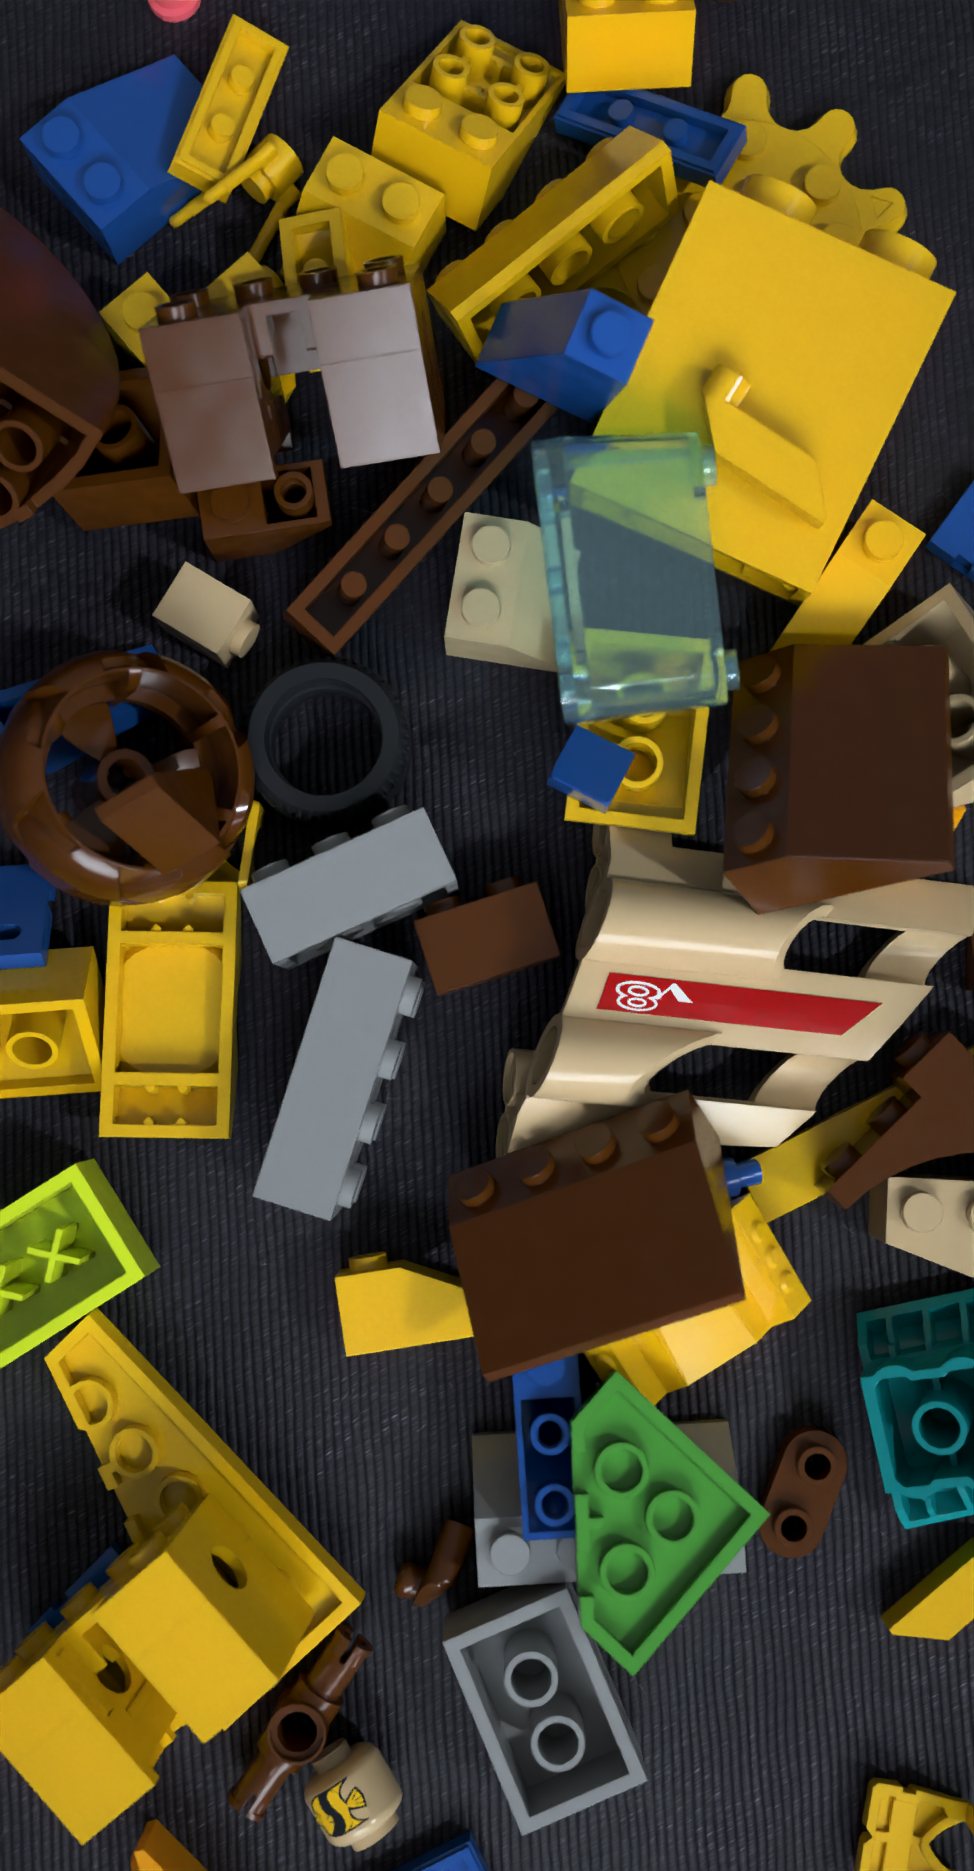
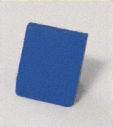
M576 725L548 776L547 785L605 814L635 754Z

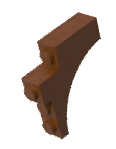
M921 1031L905 1042L895 1053L893 1058L899 1064L886 1077L904 1095L899 1100L896 1096H891L882 1102L866 1120V1123L871 1128L854 1145L849 1141L844 1142L823 1161L820 1169L825 1174L814 1185L831 1203L847 1210L866 1192L887 1178L909 1167L935 1158L961 1153H974V1056L950 1032H930L926 1036Z

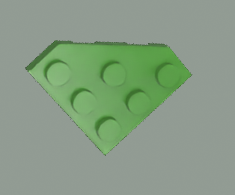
M613 1369L569 1419L578 1611L581 1627L634 1677L771 1514L621 1374Z

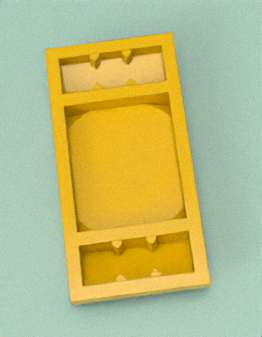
M203 881L186 892L154 903L121 907L109 906L99 1137L231 1139L238 1072L237 1001L242 963L241 898L238 882Z

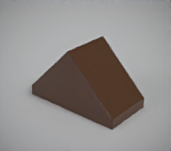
M206 766L152 773L95 808L100 820L165 876L221 843L213 780Z

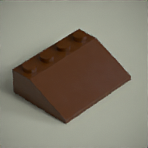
M792 644L735 662L722 873L758 915L955 870L949 654L944 646Z
M689 1090L676 1093L448 1176L449 1230L482 1375L488 1382L746 1301L719 1137Z

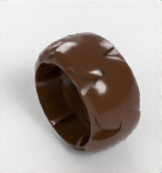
M111 649L95 651L70 659L48 672L18 700L9 713L0 736V820L10 841L29 860V866L37 874L59 890L87 902L119 907L142 905L176 896L196 887L215 873L230 857V850L235 844L236 839L245 829L252 809L255 789L252 751L246 735L243 732L236 731L229 703L199 673L165 656L150 652L134 654ZM121 702L141 705L162 718L180 737L174 742L179 752L151 765L148 759L137 751L131 749L117 750L115 730L109 707H116ZM61 735L82 752L98 760L81 771L74 780L72 798L80 813L73 819L67 810L57 814L46 785L48 752L51 744ZM206 766L213 780L221 843L166 876L140 854L129 858H122L126 842L106 826L95 811V808L117 795L111 788H118V792L121 793L152 773Z

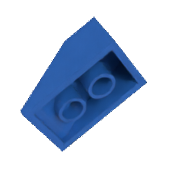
M175 54L66 98L19 138L39 178L117 265L122 263L168 224L169 218L203 192L168 173V169L203 87ZM253 140L251 141L246 156L255 148V143Z

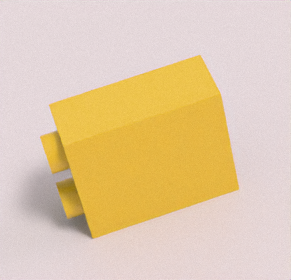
M751 174L746 177L738 193L709 180L647 315L654 322L628 383L604 409L571 481L574 503L799 607L812 594L954 299L956 291L930 280L937 265L936 258L924 246L904 235L884 229H869L864 233L857 247L810 226L817 212L815 203L804 192L785 181L767 175ZM717 364L735 371L751 387L738 406L739 409L817 460L827 519L819 529L713 460L704 416L701 388Z

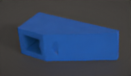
M578 1354L512 1375L523 1541L575 1538L569 1419L581 1407Z

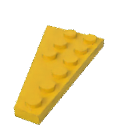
M98 1308L88 1314L44 1358L78 1430L81 1429L87 1432L102 1463L98 1471L107 1490H115L128 1517L124 1525L133 1543L137 1542L141 1546L153 1535L152 1529L180 1502H183L191 1509L210 1492L313 1608L315 1614L282 1677L362 1603L366 1592ZM251 1704L247 1709H245L241 1714H239L235 1719H233L228 1725H226L223 1728V1731H225L232 1723H234L253 1704Z

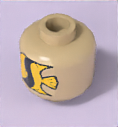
M343 1737L329 1744L311 1761L316 1772L305 1785L304 1798L324 1835L332 1845L337 1847L351 1845L354 1851L359 1852L382 1839L397 1824L399 1816L396 1813V1809L402 1800V1790L380 1750L373 1742L363 1741L349 1746Z

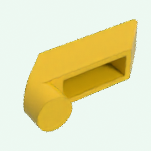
M717 364L701 388L703 410L713 460L819 529L827 519L817 460L739 409L738 406L751 387L735 371Z
M974 1537L969 1539L880 1616L893 1635L950 1640L974 1619Z

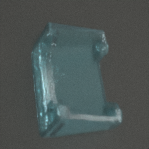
M698 432L557 437L531 441L558 679L565 723L571 726L726 706L728 703V691L739 689L740 680L736 650H723L706 487L717 485L713 443L700 445Z

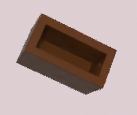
M520 876L510 877L485 886L486 898L462 905L460 896L457 895L423 907L426 917L413 922L436 993L439 997L560 957L561 954L537 881L523 885Z

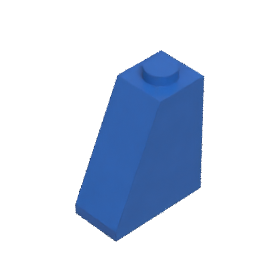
M592 288L504 302L499 308L475 367L592 423L627 385L654 320Z

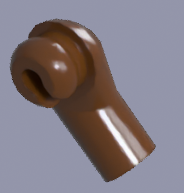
M445 1519L430 1561L426 1564L425 1568L417 1566L412 1562L402 1564L393 1587L395 1594L398 1597L412 1600L411 1606L426 1607L451 1588L459 1578L475 1530L458 1522Z

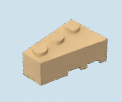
M897 1173L887 1178L870 1190L868 1235L886 1244L974 1278V1177Z

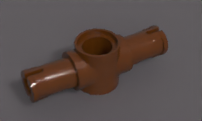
M339 1624L311 1670H303L296 1681L287 1684L279 1693L271 1718L256 1740L258 1751L235 1786L227 1793L230 1805L238 1812L241 1811L249 1797L253 1794L249 1802L250 1807L245 1814L246 1818L255 1822L261 1821L266 1814V1809L289 1774H297L304 1764L313 1761L322 1752L329 1726L344 1704L342 1693L364 1659L373 1650L369 1640L359 1633L346 1651L352 1640L351 1635L354 1632V1629L350 1626ZM292 1712H303L314 1720L316 1726L308 1731H298L287 1723L285 1716Z

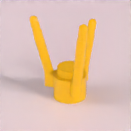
M268 134L245 157L242 164L220 179L217 184L205 193L201 192L169 218V224L173 228L179 227L192 216L197 215L207 206L228 194L239 184H242L249 195L259 203L265 204L269 199L276 202L249 251L250 255L260 263L279 227L278 219H283L287 211L301 198V193L294 183L302 176L304 172L303 166L293 149L284 140L275 134Z

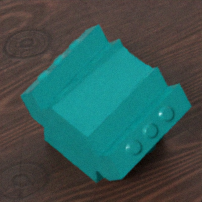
M974 1288L857 1313L858 1346L864 1372L860 1376L861 1386L885 1493L892 1494L895 1512L904 1529L974 1515Z

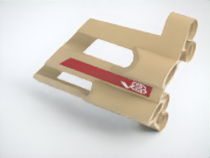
M594 824L592 849L596 860L587 882L585 916L576 944V958L579 963L561 1012L554 1015L546 1026L536 1050L511 1048L507 1054L503 1073L505 1112L501 1115L497 1129L496 1158L674 1095L673 1093L651 1091L649 1087L650 1079L675 1059L706 1045L789 1053L765 1075L747 1101L693 1096L718 1135L720 1145L777 1147L817 1112L815 1110L816 1103L834 1078L852 1063L858 1060L868 1061L934 986L925 985V979L930 970L949 949L974 933V886L917 878L758 915L722 873L724 853L673 847L671 833ZM812 920L899 930L872 955L860 971L858 977L790 970L784 967L785 955L791 942L799 931Z

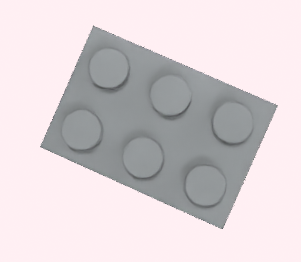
M408 805L395 807L372 819L371 822L375 829L354 839H350L347 832L333 835L318 842L311 848L314 853L312 858L290 867L287 859L280 860L251 874L254 884L241 889L240 893L272 964L290 970L330 952L335 937L352 942L420 911L430 903L459 893L457 879L424 807L410 812Z
M571 1582L513 1585L444 1616L443 1646L522 1836L648 1781L641 1747L597 1642L580 1625L578 1597Z

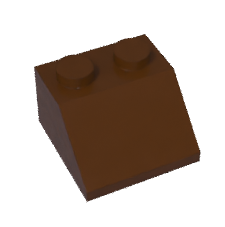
M147 367L119 371V400L114 417L85 465L62 491L59 490L53 497L83 531L200 516L197 491L179 494Z

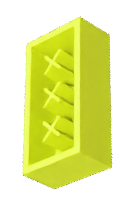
M94 1158L73 1164L0 1211V1369L160 1267Z

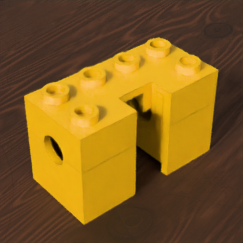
M210 1492L191 1509L183 1502L177 1504L152 1529L153 1535L141 1546L134 1542L105 1570L111 1579L99 1589L91 1581L83 1586L60 1609L59 1612L65 1619L53 1629L46 1621L42 1622L14 1650L16 1655L0 1668V1751L82 1846L156 1784L159 1776L153 1770V1767L165 1747L174 1741L177 1736L174 1732L181 1726L187 1724L205 1744L277 1684L315 1614L313 1608Z

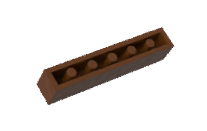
M496 378L445 434L440 453L429 454L423 458L286 609L284 620L323 656L335 657L560 408Z

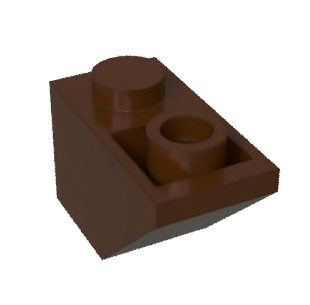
M322 459L277 465L278 476L276 479L197 491L203 538L216 562L278 553L331 526L332 519Z

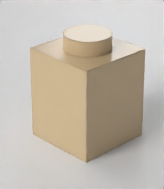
M186 561L152 614L165 632L227 669L236 655L242 658L248 653L260 630V625L256 623L260 616L250 599Z

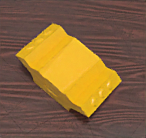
M750 1193L730 1201L746 1301L583 1352L601 1381L615 1369L655 1406L667 1393L689 1386L757 1343L771 1327L795 1319L812 1301Z

